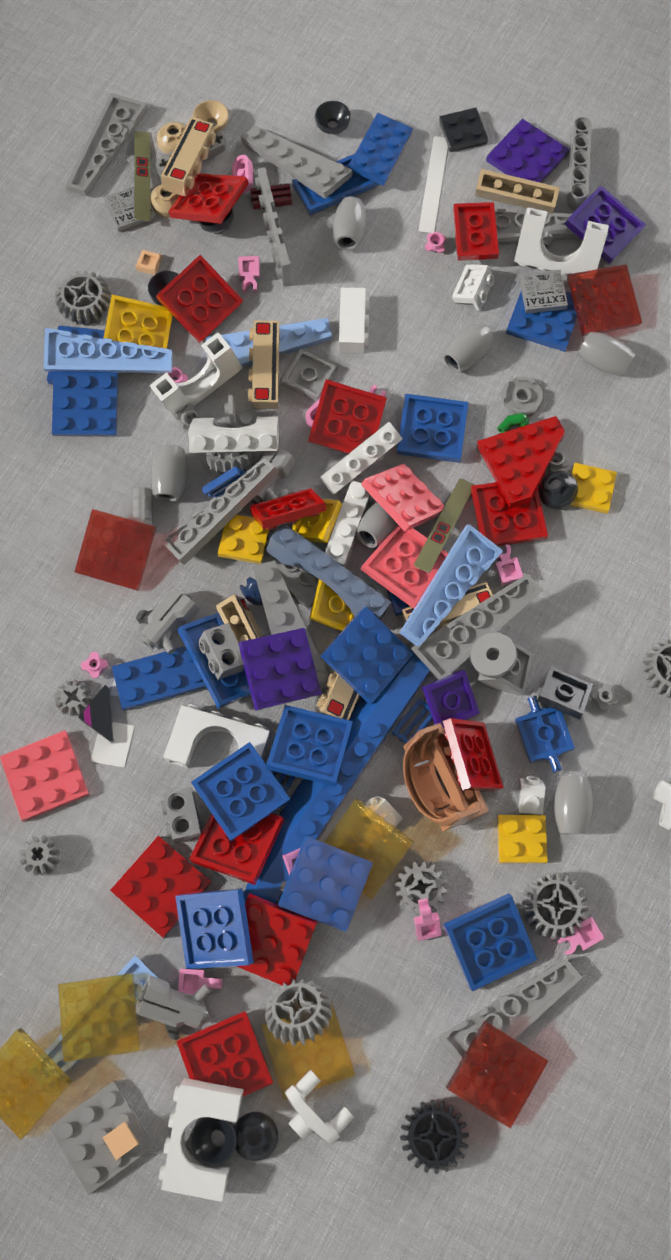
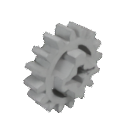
M253 451L207 452L206 456L207 464L211 470L215 469L216 472L222 471L224 473L235 466L244 469L243 466H250V462L254 461Z
M423 861L421 867H418L416 862H413V869L405 866L404 871L406 874H398V878L402 882L395 883V887L400 888V891L395 894L396 897L402 896L403 898L400 905L407 903L409 905L407 911L410 912L412 908H415L416 915H419V905L408 898L413 896L418 900L427 898L429 907L437 910L438 905L436 902L443 903L444 899L441 897V894L447 893V890L442 888V885L446 884L447 881L440 880L439 878L442 871L435 873V865L426 868L425 861ZM422 873L430 875L433 879L428 880L423 877ZM413 875L414 881L412 885L405 887L406 880ZM419 882H421L422 886H429L425 889L424 894H421L419 890H414ZM437 889L435 898L430 902V891Z

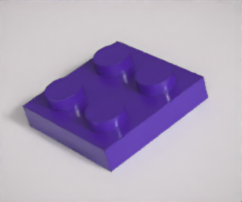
M464 670L422 687L435 725L441 723L444 728L443 721L447 719L466 720L480 714L467 673Z

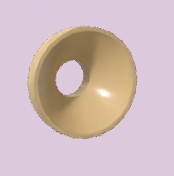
M207 100L195 107L193 118L206 122H217V125L214 126V133L226 127L228 123V110L221 102Z
M170 122L159 129L157 144L162 152L168 154L174 151L186 125L180 122ZM175 128L179 130L175 135L168 134L170 129Z
M161 184L152 191L150 203L157 215L169 218L168 211L180 195L172 193L169 197H163L161 193L165 190H163Z

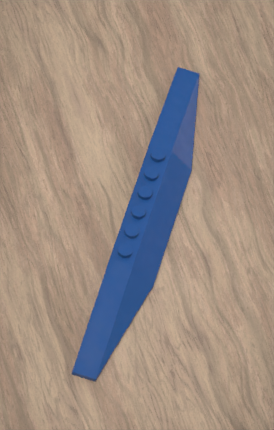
M415 653L373 703L368 704L361 698L355 704L349 718L353 723L336 787L303 778L291 796V801L284 806L278 815L283 817L284 823L256 885L247 884L243 893L244 902H246L249 894H253L277 904L283 893L279 890V887L283 881H287L289 878L283 855L299 849L305 835L319 841L325 828L374 754L378 752L431 672Z

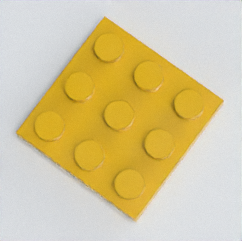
M112 294L104 338L123 343L130 342L137 345L167 349L173 315L164 306Z

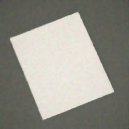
M113 722V744L100 734H97L91 762L124 768L134 726Z

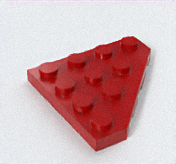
M557 416L477 441V448L510 509L531 502L537 486L540 485L548 465L554 458L557 447L565 436V430Z

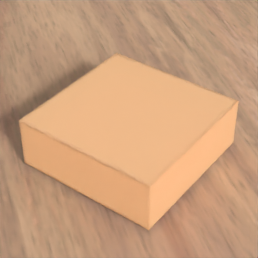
M142 250L136 264V270L155 275L161 264L162 255Z
M126 1121L103 1137L116 1160L139 1144Z

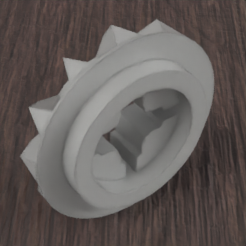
M75 679L74 681H65L61 687H58V691L54 695L57 708L63 714L69 716L81 714L92 700L89 687L84 682ZM77 692L76 696L80 702L74 700L68 702L69 698L66 693L74 694Z

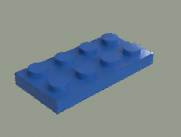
M377 113L348 168L355 174L385 186L412 134L413 128Z
M355 154L338 160L336 163H340L348 168ZM352 172L353 176L324 199L298 180H292V186L309 215L340 203L346 197H354L380 184Z
M219 612L182 625L177 630L218 709L251 696L245 669L242 672L218 680L215 673L213 674L209 669V661L206 654L200 650L199 639L203 632L224 624ZM212 640L215 644L220 645L217 640ZM222 659L223 663L230 665L227 660Z
M186 646L176 648L173 654H168L165 651L112 666L123 711L207 688Z

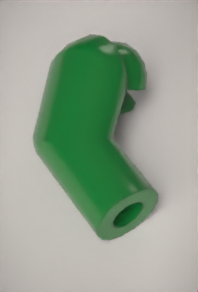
M524 413L508 415L497 427V430L500 433H504L516 424L519 427L529 424V419Z

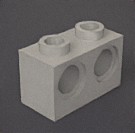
M229 623L203 632L199 639V647L201 652L206 654L209 661V669L213 674L215 673L217 679L219 680L242 672L244 665L238 641ZM212 640H217L220 645L215 644ZM222 659L227 660L230 665L223 663Z
M188 787L163 793L164 801H161L163 814L168 815L169 823L165 824L168 838L172 837L175 843L199 838L202 828L193 789ZM178 799H183L184 806L178 810L173 809V803ZM181 822L189 823V828L186 832H178L177 828Z

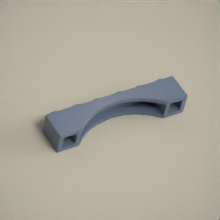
M283 523L271 536L266 550L269 554L283 564L303 569L322 580L343 599L354 616L365 606L380 620L385 616L392 603L286 524Z

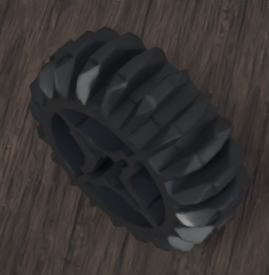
M430 1100V1108L428 1109L425 1102L422 1101L420 1102L421 1112L416 1107L411 1108L412 1112L416 1115L414 1118L406 1114L405 1119L411 1122L410 1125H401V1129L408 1131V1135H400V1140H408V1144L402 1146V1150L408 1151L411 1149L412 1152L408 1154L407 1159L411 1161L417 1157L418 1159L414 1166L419 1168L422 1162L425 1163L424 1172L426 1173L429 1172L430 1165H433L435 1174H439V1165H442L444 1171L448 1172L447 1162L451 1161L452 1165L456 1167L458 1163L454 1159L455 1155L462 1159L465 1157L459 1151V1148H468V1144L461 1142V1138H469V1133L461 1132L460 1129L465 1128L467 1123L461 1122L458 1124L457 1121L462 1117V1114L458 1112L452 1116L451 1114L454 1111V1106L452 1105L445 1111L444 1101H440L439 1108H435V1100ZM437 1114L448 1118L453 1125L454 1131L441 1130L437 1121ZM429 1115L430 1120L427 1130L414 1133L417 1123L423 1117ZM434 1128L438 1134L443 1135L435 1145L431 1139L422 1137L428 1136ZM455 1140L449 1153L440 1158L439 1153L442 1143ZM414 1141L427 1142L431 1148L432 1158L425 1157L419 1153Z

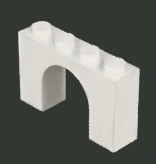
M527 207L514 262L524 267H538L542 271L561 270L563 276L573 275L578 276L581 280H594L609 225L588 221L583 242L579 249L570 255L559 256L548 251L542 240L547 211Z
M219 332L201 345L208 359L204 368L195 377L183 383H175L166 372L150 385L176 420L177 412L184 410L187 404L197 405L243 369L231 347Z
M278 416L257 417L255 424L240 428L215 426L214 418H193L188 430L189 452L277 451L279 442Z
M189 704L188 707L181 705L163 757L167 763L188 769L198 741L210 732L222 731L236 739L238 749L251 742L260 757L264 759L271 734L267 727L261 724L254 723V726L245 724L243 719L237 717L228 719L216 711H210V713L201 711L202 709L196 705Z
M187 1078L183 1079L180 1086L176 1085L173 1101L177 1102L176 1110L171 1112L168 1127L172 1128L171 1138H166L164 1154H167L166 1164L162 1163L159 1173V1180H163L161 1190L220 1202L223 1201L230 1167L207 1165L196 1159L187 1149L185 1129L189 1123L201 1117L237 1122L244 1089Z

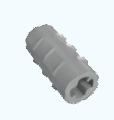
M137 487L133 489L132 499L133 533L147 535L152 533V489Z

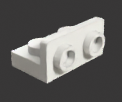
M466 264L452 296L455 303H473L475 309L481 311L483 304L487 300L489 290L494 284V275L489 266Z

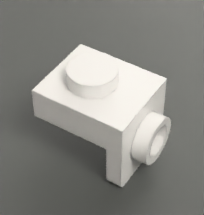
M527 776L526 779L520 778L519 813L543 815L546 789L543 780L535 776Z
M379 796L370 798L361 811L385 835H388L403 819L386 799Z

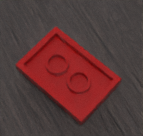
M494 202L453 204L457 261L498 259L499 247Z
M312 488L249 506L251 515L262 529H274L280 524L286 522L294 523L300 518L314 517L319 515L320 512L327 511L325 502Z

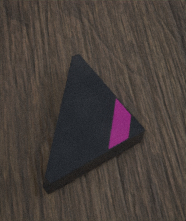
M104 685L78 718L113 744V722L109 688Z

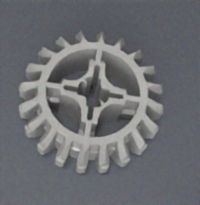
M86 270L83 274L77 271L74 276L69 273V278H62L63 284H58V290L55 291V302L59 312L63 314L66 320L70 319L72 323L78 320L80 325H82L83 321H86L90 325V320L98 321V316L104 317V311H109L111 291L107 282L103 281L100 275L96 276L94 272L88 274ZM93 290L99 293L98 296H95L94 293H92ZM69 298L73 300V305L68 303Z
M671 638L667 642L661 639L659 644L654 643L651 646L652 649L647 650L645 653L647 657H644L642 661L645 664L642 671L648 673L645 675L644 680L652 681L649 684V688L656 686L658 688L656 694L664 691L665 698H668L671 694V682H669L671 680V657L662 654L671 653ZM657 664L658 667L663 671V677L660 675L657 669Z
M556 872L552 880L550 873H546L545 881L542 877L538 876L536 878L537 884L533 882L529 884L533 892L530 890L524 892V895L529 897L530 900H523L522 904L530 906V908L525 909L523 914L531 913L532 917L527 920V923L530 924L533 921L537 923L533 928L535 932L542 927L541 935L543 937L551 931V939H556L557 932H559L560 937L566 938V931L570 935L575 934L573 926L579 929L582 928L578 920L585 921L587 919L581 912L588 911L589 907L583 906L581 903L588 899L585 896L581 898L579 896L584 889L582 887L577 890L574 888L577 885L576 880L570 884L567 883L569 880L568 875H565L560 880V873ZM552 886L549 899L537 900L538 894L543 888ZM560 888L570 895L573 904L563 899ZM554 898L556 900V904L562 906V908H559L556 911H554L555 909L553 906L547 905L549 903L554 902ZM537 907L549 914L551 924L540 916ZM573 911V915L568 923L558 925L562 912Z
M293 979L292 984L288 986L283 982V989L275 988L276 996H269V1003L266 1004L265 1008L267 1026L277 1040L281 1038L284 1044L290 1041L295 1046L298 1041H301V1044L305 1046L307 1039L314 1042L316 1034L323 1036L322 1028H329L328 1021L332 1019L331 1001H329L328 993L323 990L321 985L316 986L312 980L307 984L304 979L300 983H296ZM281 1019H286V1021L291 1022V1024L285 1023Z

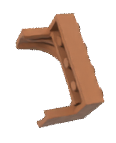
M439 723L419 730L403 746L405 750L403 774L407 790L416 807L427 818L440 825L444 832L480 818L489 810L480 791L462 790V787L459 785L457 769L450 756L451 748L444 735L445 728ZM426 760L430 761V762H427V763H425V764H422V765H419V766H416V767H415V765H416L417 763H420V762H423V761H426ZM434 765L442 778L450 798L446 795L438 780Z

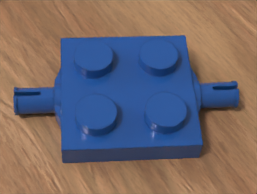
M537 696L529 697L527 700L532 711L527 715L515 718L529 763L549 760L553 773L559 772L563 769L558 757L575 749L562 712L554 708H540Z

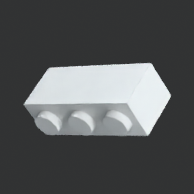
M341 288L339 353L364 354V345L368 346L369 333H364L365 327H369V315H365V309H369V297H365L366 288Z

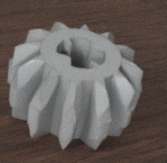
M42 835L40 840L37 836H32V844L25 841L24 845L28 848L19 851L21 855L25 856L19 860L20 864H26L24 870L26 872L32 871L34 876H38L40 871L43 875H48V867L55 870L56 866L52 864L53 861L58 862L61 859L55 855L60 852L58 846L54 847L56 841L54 839L48 840L46 835ZM39 851L44 856L41 860L36 855Z

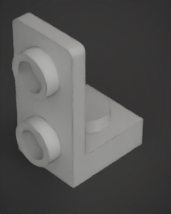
M228 395V403H224L227 426L240 428L255 424L257 411H235L233 395Z

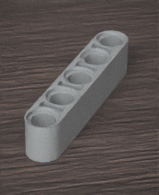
M579 117L574 121L570 137L567 204L570 209L575 211L586 201L589 192L592 124L586 117Z

